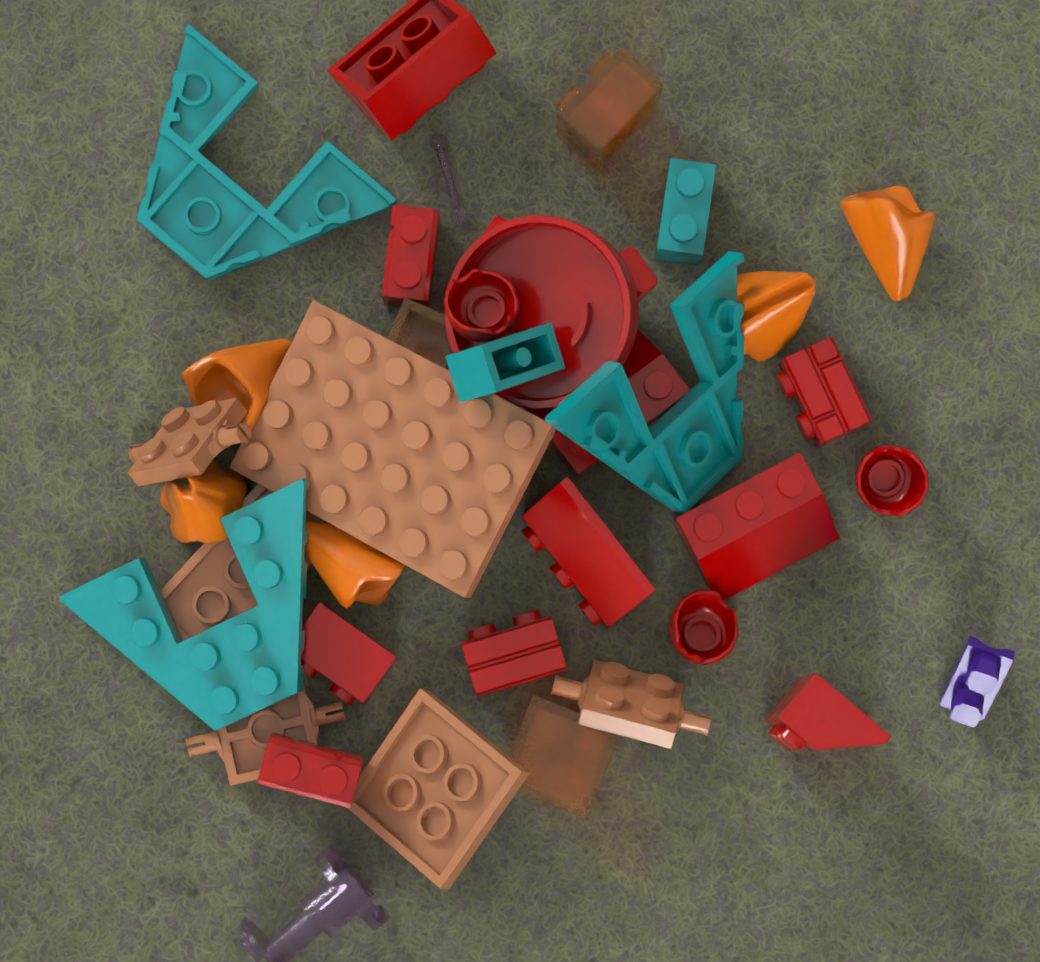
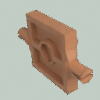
M238 398L218 402L216 400H209L199 406L190 408L181 406L171 410L162 419V427L153 439L143 444H134L131 446L132 448H129V459L134 464L127 473L137 486L202 475L211 461L223 449L229 448L233 444L249 442L248 439H251L252 436L251 429L247 423H240L248 411Z
M593 660L590 674L583 683L556 675L551 695L554 694L578 701V706L581 710L578 722L580 725L670 749L679 728L707 736L712 716L684 710L685 708L681 701L684 683L673 681L670 677L662 674L650 675L631 670L617 662L605 663Z
M303 677V691L222 729L190 738L186 737L187 746L206 743L205 745L188 749L190 757L217 751L225 762L230 786L258 780L269 737L272 733L292 737L295 742L303 740L319 745V726L342 720L346 721L345 712L327 716V713L343 710L344 705L340 701L315 708V705L308 697Z

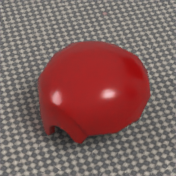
M472 269L464 277L458 280L452 279L447 285L443 301L450 325L465 339L474 342H489L506 334L517 322L520 300L514 285L500 273Z
M877 446L862 457L855 472L857 494L867 507L884 515L900 517L908 514L922 504L929 490L928 470L916 454L902 446Z
M695 590L677 603L669 617L668 635L671 644L683 658L696 665L715 664L732 652L739 638L738 622L736 620L737 613L721 599L720 593L716 591Z

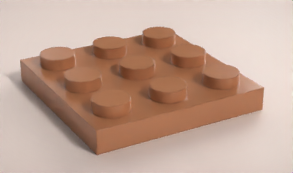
M420 688L359 776L353 801L348 809L440 889L449 890L530 773L432 692Z

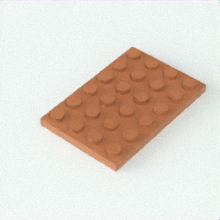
M313 300L268 389L269 396L258 422L251 431V439H248V443H241L229 468L272 492L280 490L300 479L308 478L310 488H307V511L460 596L471 598L556 429L544 419L494 393L459 402L448 369Z

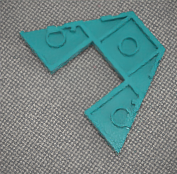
M187 25L178 67L174 71L173 86L170 98L166 102L159 130L160 137L153 163L150 165L147 188L141 200L137 221L209 282L390 209L398 203L393 195L328 141L324 143L267 209L237 185L201 153L259 88V84L192 26Z
M728 251L670 304L700 382L654 425L648 428L622 364L613 361L604 363L545 417V421L603 463L671 511L682 514L691 509L743 458V436L741 434L743 399L737 398V372L742 370L744 365V336L740 328L744 315V303L737 302V266L744 262L743 253Z
M308 478L300 479L220 518L258 606L189 639L182 641L146 557L135 559L59 596V599L214 731L246 718L303 691L304 669L301 665V653L304 650L305 630H302L303 598H306L307 563L304 560L305 545L308 542V530H305L306 496L307 488H310V482Z

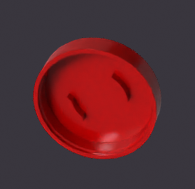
M530 215L505 221L485 232L473 242L460 258L450 281L464 277L472 269H478L480 271L500 273L514 285L520 300L519 316L515 325L501 337L551 322L566 367L565 369L494 394L520 407L556 408L607 361L618 362L622 366L626 362L634 345L638 329L639 303L637 290L624 259L597 232L576 222L554 216ZM445 310L446 333L453 353L486 343L474 342L461 336L450 325Z

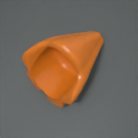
M904 186L864 191L845 197V199L839 202L840 207L862 251L887 294L893 301H900L909 297L936 220L935 213L932 211H921L912 193Z
M756 271L737 275V302L744 303V315L740 324L741 332L744 336V355H748L758 362L766 361L781 351L793 339L801 327L814 298L817 285L814 278L805 272Z
M277 339L231 347L214 352L196 361L182 375L185 384L190 390L189 400L192 405L199 406L209 400H216L218 402L238 398L248 411L240 423H247L252 431L266 405L269 396L268 389L292 341Z
M213 459L202 475L165 481L160 493V503L171 515L170 530L173 537L181 543L199 541L207 544L226 539L228 536L220 518L242 508V502L248 488L245 478L237 472L223 471L217 461Z
M306 521L305 530H308V542L305 545V554L340 605L349 608L354 601L375 606L380 605L387 598L392 585L406 565L330 523Z

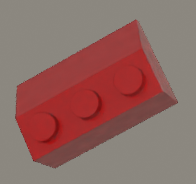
M411 0L331 66L327 72L369 121L393 141L400 134L409 131L416 123V120L434 105L445 101L451 91L465 79L482 70L485 63L497 52L473 15L454 0Z
M637 329L634 345L623 368L649 427L668 412L690 389L663 353ZM522 407L544 420L555 409ZM556 429L549 444L576 480L602 462Z
M800 452L677 517L673 522L709 591L720 593L723 601L840 539L824 495Z
M566 477L522 515V521L526 524V527L521 530L522 535L537 553L544 548L555 562L549 567L550 571L565 590L572 585L584 599L578 604V607L594 627L602 623L606 629H609L655 592L656 589L569 477Z
M817 673L800 677L765 719L772 726L768 735L788 751L886 744L892 737Z

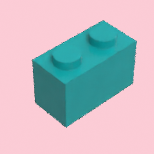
M670 158L654 259L700 265L707 232L716 170L715 164Z
M551 322L445 356L459 402L496 393L566 368Z

